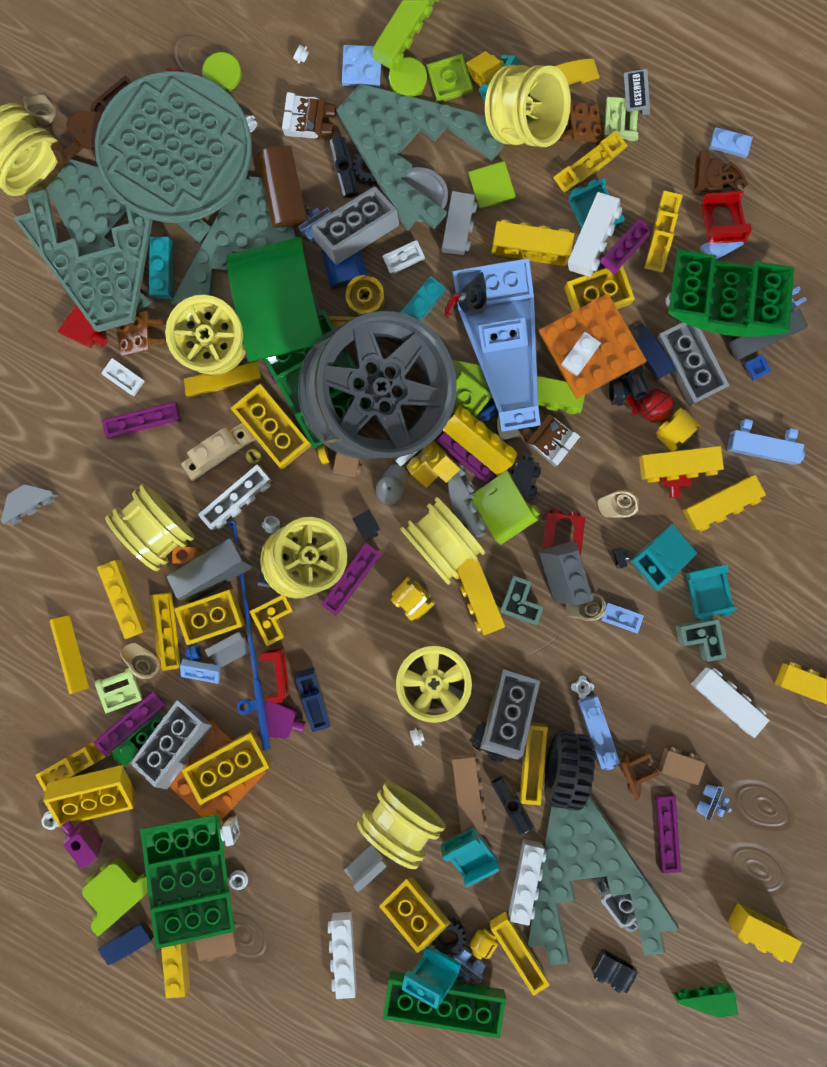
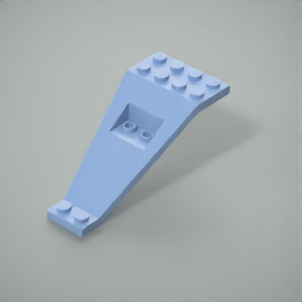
M529 258L452 271L455 293H461L463 288L480 272L484 274L487 304L484 312L472 316L461 310L458 301L457 307L497 407L501 432L540 425L534 293ZM511 330L516 331V334L513 337L509 335V332ZM492 333L497 334V338L495 340L490 339V335Z

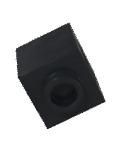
M370 510L352 518L363 539L368 538V540H371L379 535L378 531L381 529Z

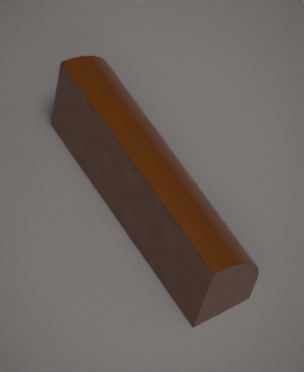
M273 146L260 151L257 154L272 228L300 226L306 220V213L292 147Z

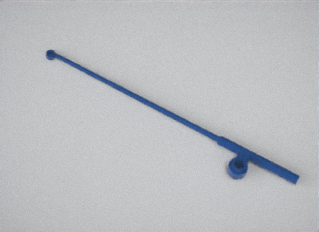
M229 521L228 526L233 529L234 540L239 547L237 524L234 521ZM242 573L240 574V582L254 674L253 684L256 700H240L237 704V710L242 715L257 710L263 750H268L271 747L263 692L258 675L245 581ZM244 704L247 705V709H246V710H245L244 707H243Z

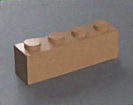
M474 753L451 756L461 833L475 827L480 835H484V828H488L486 816L482 815V809H485L484 797H480L479 790L483 789L482 779L477 777V771L480 770L479 759H475Z

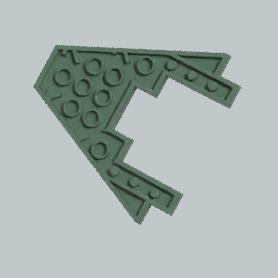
M359 84L336 110V115L386 198L397 209L398 217L407 231L419 218L435 229L447 213V211L403 180L412 169V164L402 158L400 153L419 132H422L435 142L448 129L491 161L504 147V144L498 142L490 133L485 115L414 97L402 96L395 92Z
M70 159L46 189L71 239L78 241L81 256L115 247L107 238L112 233L111 228L117 227L127 215L126 206L109 190L98 167ZM202 219L176 223L200 244L211 229ZM141 292L136 313L143 312L151 303Z
M246 176L236 195L221 208L172 299L173 305H177L186 298L195 295L211 296L213 271L228 272L227 254L296 238L293 227L272 228L262 178ZM313 290L315 304L317 307V311L319 312L320 308ZM209 312L205 313L207 320H209ZM193 321L188 322V325L195 326Z
M44 189L27 194L31 213L14 217V219L94 330L100 332L135 322L153 220L140 216L126 207L129 223L111 228L115 247L81 256L79 243L76 239L59 243L49 193Z
M590 796L584 808L578 811L551 807L544 848L546 850V859L541 865L543 874L541 881L538 883L539 895L538 899L535 900V916L532 919L528 947L546 945L550 965L569 963L570 958L558 903L570 902L576 899L572 881L607 876L611 896L631 894L644 955L665 953L661 932L676 931L679 929V925L593 798Z

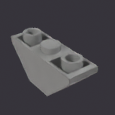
M24 484L7 495L1 522L3 524L15 525L22 521L21 518L23 516H30L36 513L40 506H47L55 501L54 498L59 496V494L55 491Z

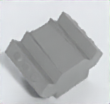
M607 876L594 879L596 889L601 895V902L621 928L625 927L627 931H635L638 925L631 894L611 896Z

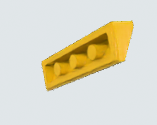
M257 361L236 366L223 374H202L185 378V393L188 398L261 381L262 376Z
M172 592L150 595L156 656L160 662L159 671L181 668Z
M70 616L51 619L50 625L69 694L88 689L89 684Z

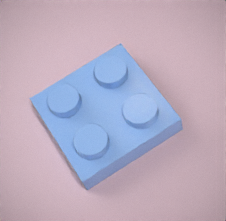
M344 45L342 86L357 87L359 84L380 88L381 63L373 59L374 46Z

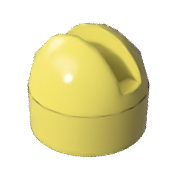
M257 449L247 451L246 460L249 463L257 464L261 461L262 455ZM250 452H252L254 456L257 458L255 461L250 456Z

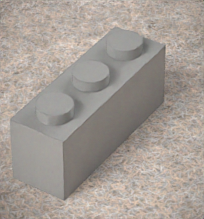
M452 191L442 253L464 257L465 251H469L471 240L467 239L468 232L472 233L474 225L471 215L472 213L476 214L478 203L474 202L475 195Z

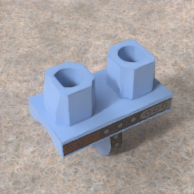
M309 207L305 208L307 213L306 220L298 226L303 237L306 236L311 242L315 241L311 226L331 214L328 208L322 212L318 208L313 211Z
M706 785L703 794L713 798L711 805L700 801L696 810L706 816V820H712L716 807L719 808L717 815L723 817L725 811L731 812L732 808L727 806L728 798L724 797L722 803L719 802L725 787Z
M465 946L463 950H460L459 954L454 953V956H452L453 959L461 963L456 981L460 982L464 979L468 982L470 978H473L480 983L483 979L482 973L486 963L476 958L473 964L469 962L468 959L472 953Z

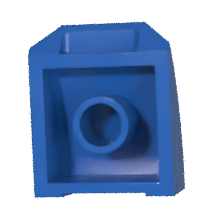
M322 249L332 290L348 285L357 276H367L361 250L336 265Z

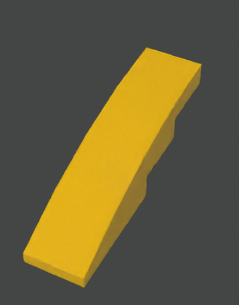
M663 191L644 268L658 272L664 271L683 195Z
M91 743L35 776L45 792L47 783L70 778L104 759L105 756L94 743Z

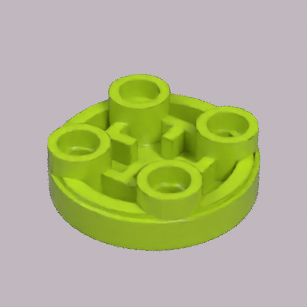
M214 53L206 59L203 65V77L218 84L228 93L241 80L242 71L239 62L229 53Z
M405 57L399 65H395L393 70L390 69L389 83L393 92L407 97L420 96L427 83V72L419 60Z

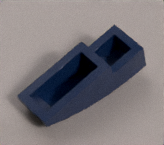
M643 323L630 330L647 360L644 366L648 367L655 381L676 369L658 341Z
M315 668L296 672L295 679L312 732L331 727Z
M143 920L98 948V951L106 964L111 965L151 942L154 935L146 921Z

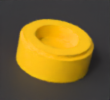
M326 445L318 446L317 452L321 463H330L331 459Z

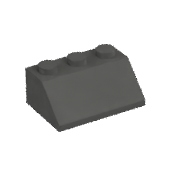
M576 540L538 551L554 602L576 606L593 601L591 588Z

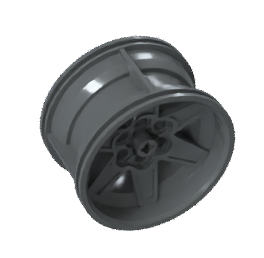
M377 311L363 314L326 333L307 353L298 380L299 404L310 430L323 444L335 452L359 459L406 456L430 444L446 426L454 408L457 390L453 361L439 336L420 320L393 311ZM375 337L392 341L399 345V347L386 359H383ZM353 341L358 368L334 367L333 363L338 354L346 345ZM414 363L418 369L421 383L405 379V375ZM367 364L372 366L373 371L371 374L366 371ZM386 368L391 370L390 378L385 375ZM354 379L359 380V382H360V388H359V389H356V388L354 387V385H353ZM329 386L353 396V400L342 420L338 417L332 405ZM393 387H396L398 390L396 397L392 394ZM362 398H364L367 401V407L365 409L362 408V406L360 405V400ZM381 402L386 405L385 412H382L379 408ZM400 405H418L419 408L415 417L406 427ZM375 415L384 429L387 439H370L357 434V432Z

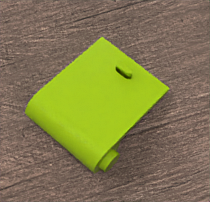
M507 470L475 492L476 497L472 498L492 536L499 544H503L539 520L538 515H540L538 508L535 505L531 506L525 501Z

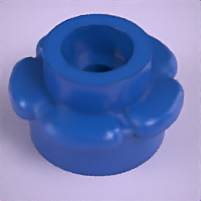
M190 644L188 649H185L188 660L197 661V659L202 657L198 644Z

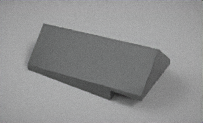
M229 537L216 546L213 544L167 574L166 577L176 598L189 604L249 570L253 565L232 538Z

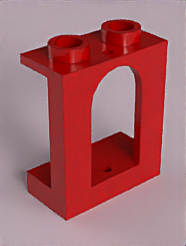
M732 190L721 193L712 192L704 195L701 209L708 245L748 240L752 228L751 223H745L741 204L744 191ZM720 206L728 208L734 225L715 226L713 210Z
M550 510V513H545L546 521L542 549L553 547L556 523L558 520L565 518L570 519L574 524L573 541H577L581 555L586 517H581V513L569 512V515H563L560 510Z
M285 648L265 650L260 654L261 662L274 660L278 691L270 693L266 697V701H271L273 704L281 703L290 694Z

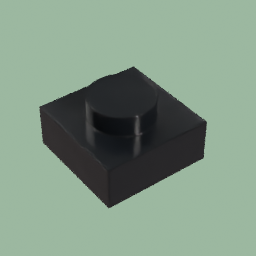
M623 548L613 549L612 553L616 567L620 569L628 567L629 557L626 550L623 551Z

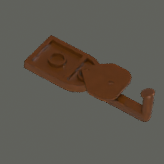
M126 75L92 103L90 111H78L67 120L66 127L76 140L64 150L60 143L55 142L51 144V150L60 165L65 164L83 148L95 149L96 130L102 113L112 98L120 90L132 83Z

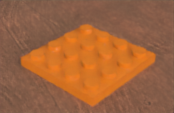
M609 293L539 330L543 341L576 399L647 361ZM586 332L601 344L579 375L575 376L561 366V364L583 333Z
M211 719L209 722L214 727L183 769L234 739ZM267 770L202 805L198 803L182 771H180L169 787L201 817L220 814L221 822Z

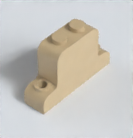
M243 423L231 430L223 428L188 451L187 454L190 458L181 465L191 481H194L256 439ZM244 432V437L238 438V433ZM194 463L196 469L192 471L190 465Z

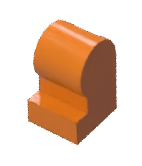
M175 547L172 550V563H186L200 554L201 548Z

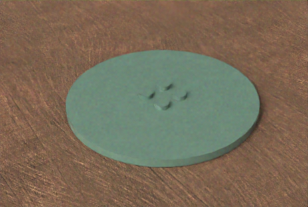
M166 71L139 78L128 84L112 98L102 113L97 126L95 155L104 182L112 194L124 206L140 216L151 220L182 223L201 219L216 212L236 195L244 183L250 168L252 140L243 111L227 91L213 81L196 74Z

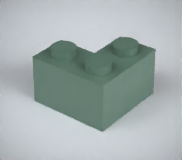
M511 575L499 612L538 625L544 607L526 601L532 582Z
M713 618L705 621L700 620L675 625L679 644L683 646L698 644L702 660L709 662L727 658L719 619Z

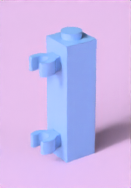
M745 419L741 421L740 431L730 432L727 451L792 465L800 464L804 459V444L795 443L798 435V430L787 429L785 440L750 433L753 420Z
M594 694L577 700L588 735L593 740V745H595L594 752L598 765L601 769H614L617 764H620L598 697Z

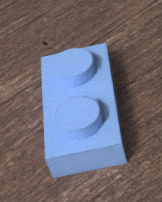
M716 127L713 131L709 149L746 158L753 137Z
M733 242L711 245L706 243L699 249L702 253L716 255V260L743 246L744 243Z
M606 602V612L600 620L638 634L644 615Z
M182 660L180 665L181 677L219 684L220 666L192 660Z

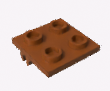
M571 102L569 119L572 129L563 133L557 141L563 142L572 138V141L600 143L604 140L598 104Z
M143 311L136 313L135 322L119 326L121 356L151 350V345L167 344L166 339L148 338V326L161 327L166 325V321L148 319V312Z
M629 752L624 753L620 769L622 775L628 779L627 788L630 795H634L635 800L640 799L641 783L659 775L657 769L636 777L633 769L634 765L651 758L652 752H646L634 758L630 757Z

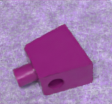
M271 701L266 702L265 713L269 737L288 739L291 736L292 730L303 733L306 721L295 719L297 709L283 702L274 704ZM260 727L257 734L258 736H261Z
M68 820L60 827L66 834L63 846L81 869L98 858L103 840L85 822H80L75 826Z

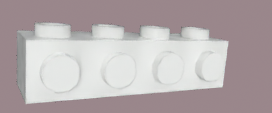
M597 192L568 260L570 271L591 277L593 271H597L600 264V254L605 253L607 248L606 240L608 236H612L615 228L614 221L619 219L622 212L619 198Z
M256 465L201 511L198 516L209 529L215 530L217 528L220 530L227 524L226 520L230 516L234 518L242 511L240 508L243 505L251 504L256 499V494L260 491L263 493L271 486L269 483L273 480L261 466Z
M705 667L691 685L748 735L755 738L770 721L765 717L767 713L759 706L755 708L751 705L752 700L744 693L740 695L735 691L737 687L729 680L725 682L721 678L723 675L717 669L713 668L711 670Z
M527 839L522 841L508 912L510 922L529 925L530 919H534L535 907H533L534 900L538 899L539 888H537L538 881H541L543 870L540 868L541 863L545 862L546 850H544L542 842Z
M352 912L333 913L331 921H328V933H332V940L329 941V952L333 953L330 968L335 976V979H332V992H336V999L355 998L357 983Z

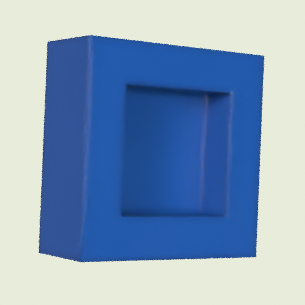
M763 354L743 364L752 381L771 372Z

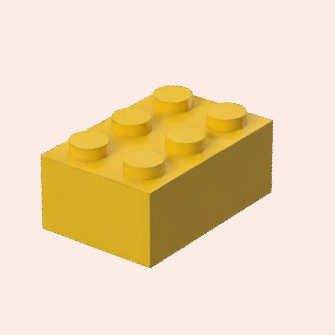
M623 265L615 274H612L606 268L592 273L591 277L583 276L569 281L564 287L572 312L608 293L617 309L631 305L635 300Z
M234 589L174 609L186 645L246 625Z
M413 877L406 879L379 906L417 953L423 951L451 923Z
M738 902L727 922L732 928L731 931L738 935L737 938L745 944L751 942L759 951L763 953L768 951L781 962L786 960L792 963L802 944V941L788 927Z

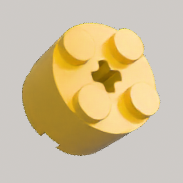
M360 275L349 282L346 289V301L350 311L359 317L360 315L383 309L385 304L384 290L376 278ZM365 294V296H368L369 299H362V295Z
M680 408L669 420L670 423L666 421L662 424L656 434L657 438L671 452H675L695 431L697 432L701 428V425L686 410Z
M408 576L392 592L393 597L391 601L397 607L401 606L406 611L405 615L411 621L414 619L420 620L436 602L434 600L431 602L429 600L431 595L417 581L412 583L410 581L411 577Z

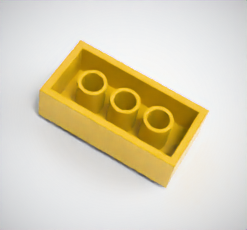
M510 220L497 221L491 255L514 259L529 258V261L566 266L572 253L575 233L570 232L568 229L552 230L548 226L532 227L529 223L513 224Z
M261 384L230 408L281 469L287 467L312 446Z
M254 729L192 762L181 771L198 803L202 805L267 770L273 763L267 751L263 750L262 742Z
M123 765L47 783L43 801L58 827H60L68 820L72 823H77L134 809L136 791Z

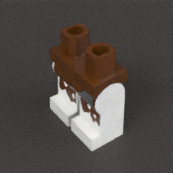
M287 92L286 112H284L282 125L285 136L317 138L323 140V136H333L334 124L325 122L326 117H336V105L326 103L325 98L296 96L295 93Z
M539 411L540 425L535 430L531 427L523 428L520 434L527 440L525 443L555 467L559 465L580 436L569 430L561 422L553 418L552 415H545Z

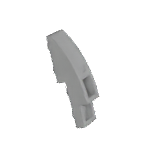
M456 463L460 470L448 481L449 495L454 513L462 524H468L474 537H482L487 534L485 530L486 524L476 513L477 507L474 502L470 501L476 497L474 493L475 487L471 481H468L464 466Z

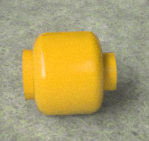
M484 928L483 930L479 929L476 931L469 946L473 950L471 952L472 955L480 960L482 957L489 959L497 948L498 942L495 935L490 930Z

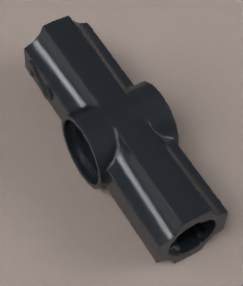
M341 136L334 137L329 140L342 196L348 199L359 195L346 138ZM342 165L349 166L347 170L339 169Z
M642 365L620 376L625 379L635 400L646 397L650 391L643 377L644 369Z
M506 775L499 776L491 784L518 833L525 834L534 825ZM510 801L517 802L515 808H509L507 805Z

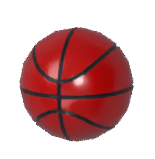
M650 390L646 397L641 398L640 412L650 422H663L673 413L674 401L665 390Z

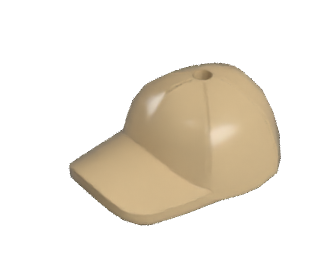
M45 95L23 97L25 109L35 118L36 125L47 127L52 123L56 115V108Z
M622 489L601 497L598 500V507L604 517H630L638 511L639 500L634 492Z
M592 593L593 601L576 606L566 604V614L572 618L595 621L604 616L606 602L600 594Z
M131 643L122 649L120 655L128 665L130 672L136 677L150 679L159 671L160 662L158 658L142 646Z

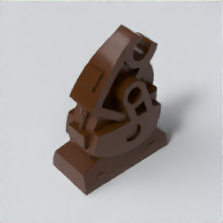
M703 150L696 157L693 195H699L703 191L708 194L732 190L742 191L737 185H741L743 189L748 185L743 173L733 162L730 161L727 164L719 158L710 159L709 152Z

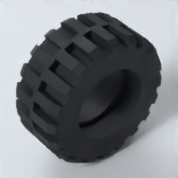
M560 731L554 735V739H552L551 746L549 747L544 777L545 799L550 806L578 811L587 804L594 780L596 758L594 742L588 735Z

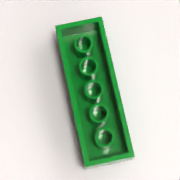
M389 971L383 1019L500 1039L506 1004L504 989L455 981L439 1007L435 1009L402 990L406 973Z

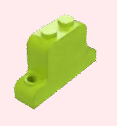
M118 858L112 862L108 860L100 867L101 872L98 875L93 873L85 880L87 885L83 888L82 894L97 912L92 918L93 922L91 924V929L97 937L148 893L146 873L144 872L138 877L123 859Z

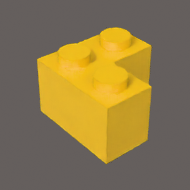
M486 51L466 62L472 80L480 85V87L482 84H490L493 76L505 64L502 60L497 59L495 55H491Z
M434 440L425 446L416 457L412 458L406 466L411 475L426 488L438 476L447 483L460 470L449 454Z
M281 595L249 611L266 646L287 636L279 618L295 611L289 597Z

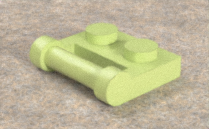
M607 97L604 138L617 130L622 139H627L628 141L638 140V110L630 112L629 131L624 130L626 98Z
M129 668L125 672L104 680H95V686L105 714L143 700L135 678L136 676L130 672ZM128 679V685L106 692L105 687Z

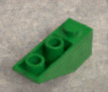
M159 713L112 751L111 756L120 766L123 765L124 769L130 765V762L163 718Z
M719 983L712 987L699 986L697 989H680L678 992H673L677 1003L718 1018L738 1015L735 991L730 984Z

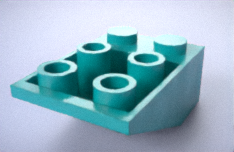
M671 524L630 558L629 562L650 588L658 591L697 552L678 529Z

